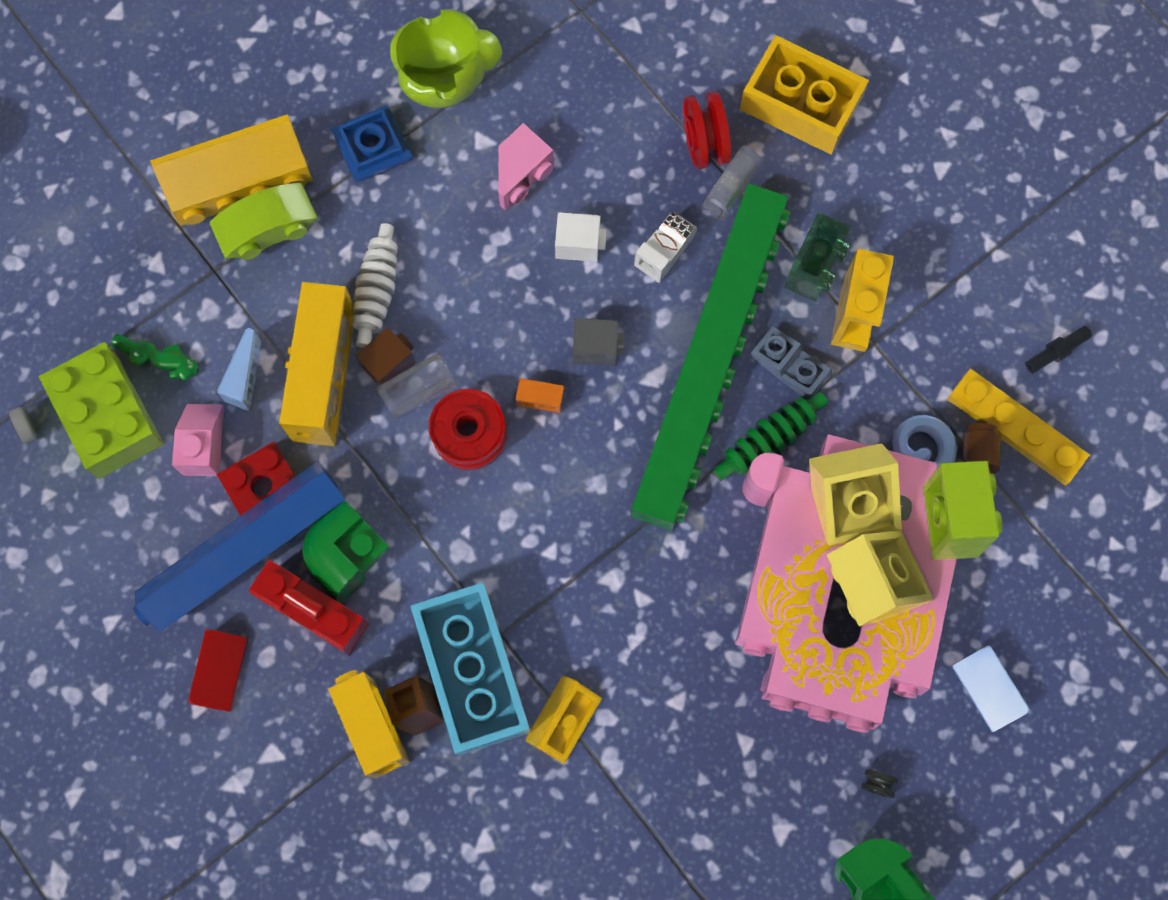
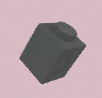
M575 318L573 364L616 366V354H624L625 333H618V321Z

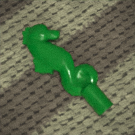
M118 333L112 338L111 346L127 353L132 363L142 365L150 360L156 368L172 370L169 372L170 380L179 378L181 380H188L200 371L196 361L184 355L179 349L178 344L164 347V351H159L156 345L150 341L142 340L135 342Z

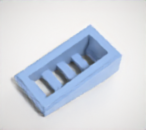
M245 329L217 389V393L226 403L246 411L250 410L261 347V340L253 329Z

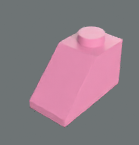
M223 404L186 405L175 428L172 466L183 476H217L216 474L220 473L224 419Z

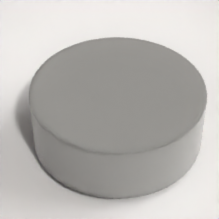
M19 406L8 411L22 442L26 444L36 440L38 437L37 432L25 408Z

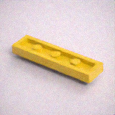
M971 368L947 398L948 401L978 423L995 425L997 433L1000 434L1003 441L1065 486L1071 482L1090 456L1089 453Z

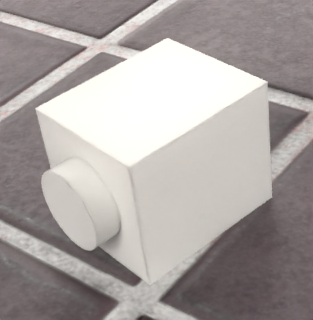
M558 212L555 258L597 262L598 250H605L607 229L600 228V215Z

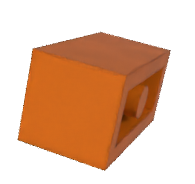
M520 378L516 394V405L561 413L565 392L564 386Z

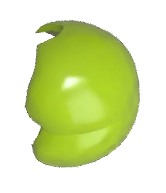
M443 9L440 10L441 15L430 19L419 16L399 28L391 41L390 56L394 68L398 72L399 85L407 97L422 106L449 108L461 103L477 89L483 81L485 73L496 67L502 58V47L499 39L488 30L479 29L468 15L457 10Z

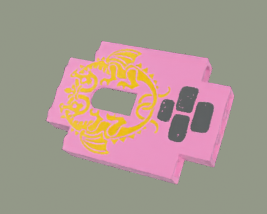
M828 434L821 447L819 456L871 445ZM893 451L889 452L898 462L902 522V530L900 531H902L934 600L879 623L861 626L858 641L853 646L837 648L831 645L823 634V621L834 578L827 554L848 542L828 546L812 494L810 473L782 466L776 491L770 500L735 645L743 646V651L750 655L764 657L766 653L772 654L769 668L762 679L760 691H763L761 699L770 701V706L775 709L792 712L794 707L808 711L807 716L811 719L831 722V718L846 722V728L868 733L869 729L874 730L882 724L890 687L894 688L893 692L906 698H917V695H923L931 687L956 559L932 560L922 487L935 472L937 463Z

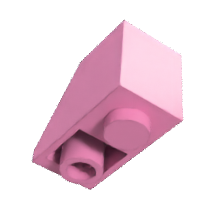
M524 123L499 145L498 192L500 206L504 210L508 209L513 203L515 205L519 204L527 196L529 188L537 180L540 182L545 180L554 168L553 149Z

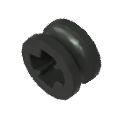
M865 769L864 774L867 776V781L861 783V789L888 798L895 797L892 788L895 784H898V778L882 772Z

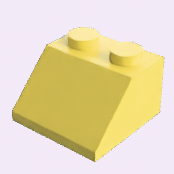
M882 443L809 458L812 494L828 546L852 541L862 534L902 530L898 462Z
M902 531L862 534L827 554L831 564L832 575L840 584L847 599V608L851 616L856 619L858 626L879 623L934 600Z

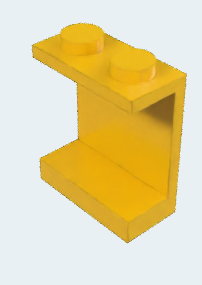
M857 249L843 279L830 345L866 352L872 326H881L894 256Z

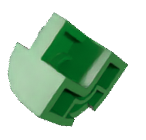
M345 500L313 523L304 538L302 547L304 564L311 576L340 604L367 581L364 574L390 550V547Z
M870 839L856 845L837 859L834 871L835 878L840 883L844 881L852 897L850 900H935L919 877L909 868L913 855L901 844L887 839Z

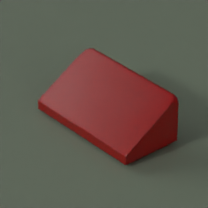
M211 629L205 630L188 704L231 712L248 638Z

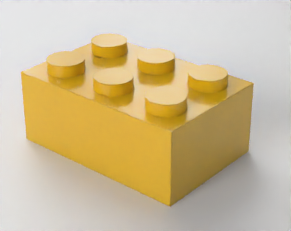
M775 35L743 91L739 110L832 155L862 101L869 80Z

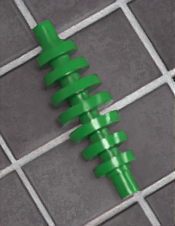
M819 392L809 400H804L800 397L793 401L794 408L787 404L780 408L781 414L777 411L768 414L769 422L761 418L756 422L757 430L750 427L745 432L748 442L740 437L735 442L737 452L732 447H729L724 452L725 461L713 469L715 476L720 481L727 478L733 472L742 476L748 472L746 463L751 466L753 460L758 455L773 453L772 451L780 455L786 451L784 442L791 446L797 440L795 433L801 436L807 431L805 423L812 426L817 421V411L828 404L825 395Z

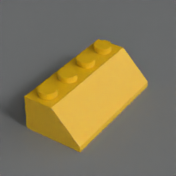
M288 114L150 160L171 212L180 226L199 224L206 217L218 214L233 203L258 191L291 183H302L304 187L306 183L313 181Z

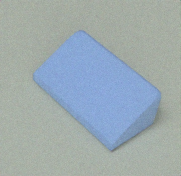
M990 645L981 648L952 665L953 670L991 732L1030 712L1029 707Z

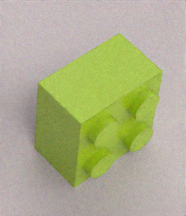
M988 461L941 463L922 487L932 560L978 558L1002 532V517L999 511H995L993 499L997 488L995 476L989 473Z

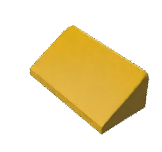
M562 676L531 728V733H528L525 739L526 742L565 764L601 702L602 697L576 680Z

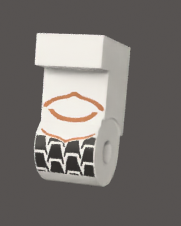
M672 212L650 239L644 242L636 251L634 266L660 284L691 242L697 227L676 212Z

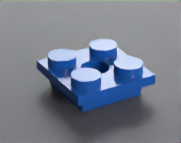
M388 105L331 128L355 183L413 160ZM369 136L380 138V142L374 147L362 145L364 139Z

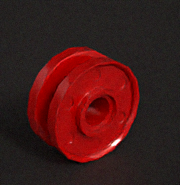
M712 91L705 94L703 110H701L699 102L694 95L684 97L682 104L684 129L689 153L696 170L708 167L709 151H712L718 165L730 163V134L725 109L719 93Z
M458 389L445 395L434 406L429 418V435L438 455L450 466L461 470H478L492 464L502 453L507 441V424L499 403L489 394L476 389ZM467 423H473L478 426L476 432L470 436H463L459 433L461 427Z

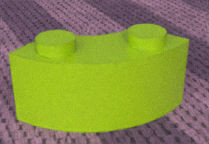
M291 183L267 188L246 196L225 208L209 223L225 259L241 258L242 260H250L257 257L262 250L273 244L285 240H297L306 235L307 229L318 218L302 183Z

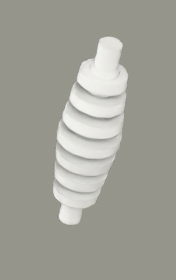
M387 223L381 224L378 237L370 240L368 251H366L363 258L364 263L361 264L359 275L356 278L355 286L357 289H355L354 294L356 302L353 308L355 316L353 317L352 326L358 330L356 346L364 348L371 342L374 333L381 331L383 326L382 320L385 319L387 314L386 308L389 307L392 300L391 295L394 294L395 268L397 265V258L395 256L397 255L398 246L392 241L394 227Z

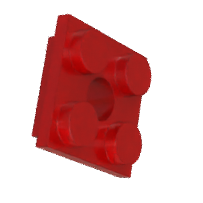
M275 441L216 474L240 516L296 477ZM267 478L272 480V488L269 493L263 496L254 493V486L260 479Z

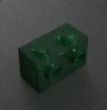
M817 212L789 271L784 288L815 302L821 291L828 293L837 275L831 271L836 260L842 263L851 243L845 241L851 226Z

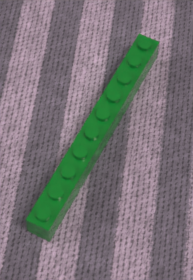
M749 183L747 184L632 506L630 517L672 531L675 521L683 523L689 502L683 501L687 487L695 488L701 471L700 468L695 467V463L699 454L704 456L707 454L713 436L706 433L710 421L718 422L724 402L718 400L721 389L729 390L736 370L729 367L733 355L741 356L747 337L741 335L744 323L751 325L758 305L753 304L752 300L755 292L763 293L769 273L763 271L766 260L774 261L780 244L779 241L774 240L777 229L785 230L791 212L785 209L788 199L786 195Z

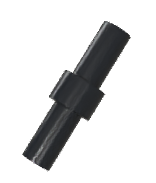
M1082 326L1065 338L1058 337L1046 345L1044 351L1025 362L1027 370L1034 374L1053 361H1062L1071 355V350L1092 338L1091 330L1087 326Z

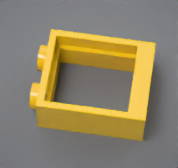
M356 670L335 679L337 685L328 688V691L365 776L377 779L410 763L397 730L391 723L389 712L374 679L365 672L358 674Z

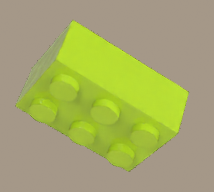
M106 342L38 376L84 468L96 478L101 479L164 445L118 355Z

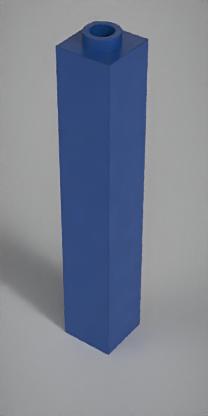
M318 460L134 592L135 607L133 608L136 616L146 626L151 623L160 633L343 502L345 498L340 487Z

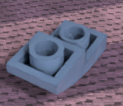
M773 326L751 352V356L763 367L808 400L820 391L832 375L830 367L802 351L801 343Z

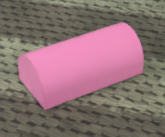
M764 453L753 460L742 487L744 496L749 502L761 507L768 506L776 491L784 461L783 456Z

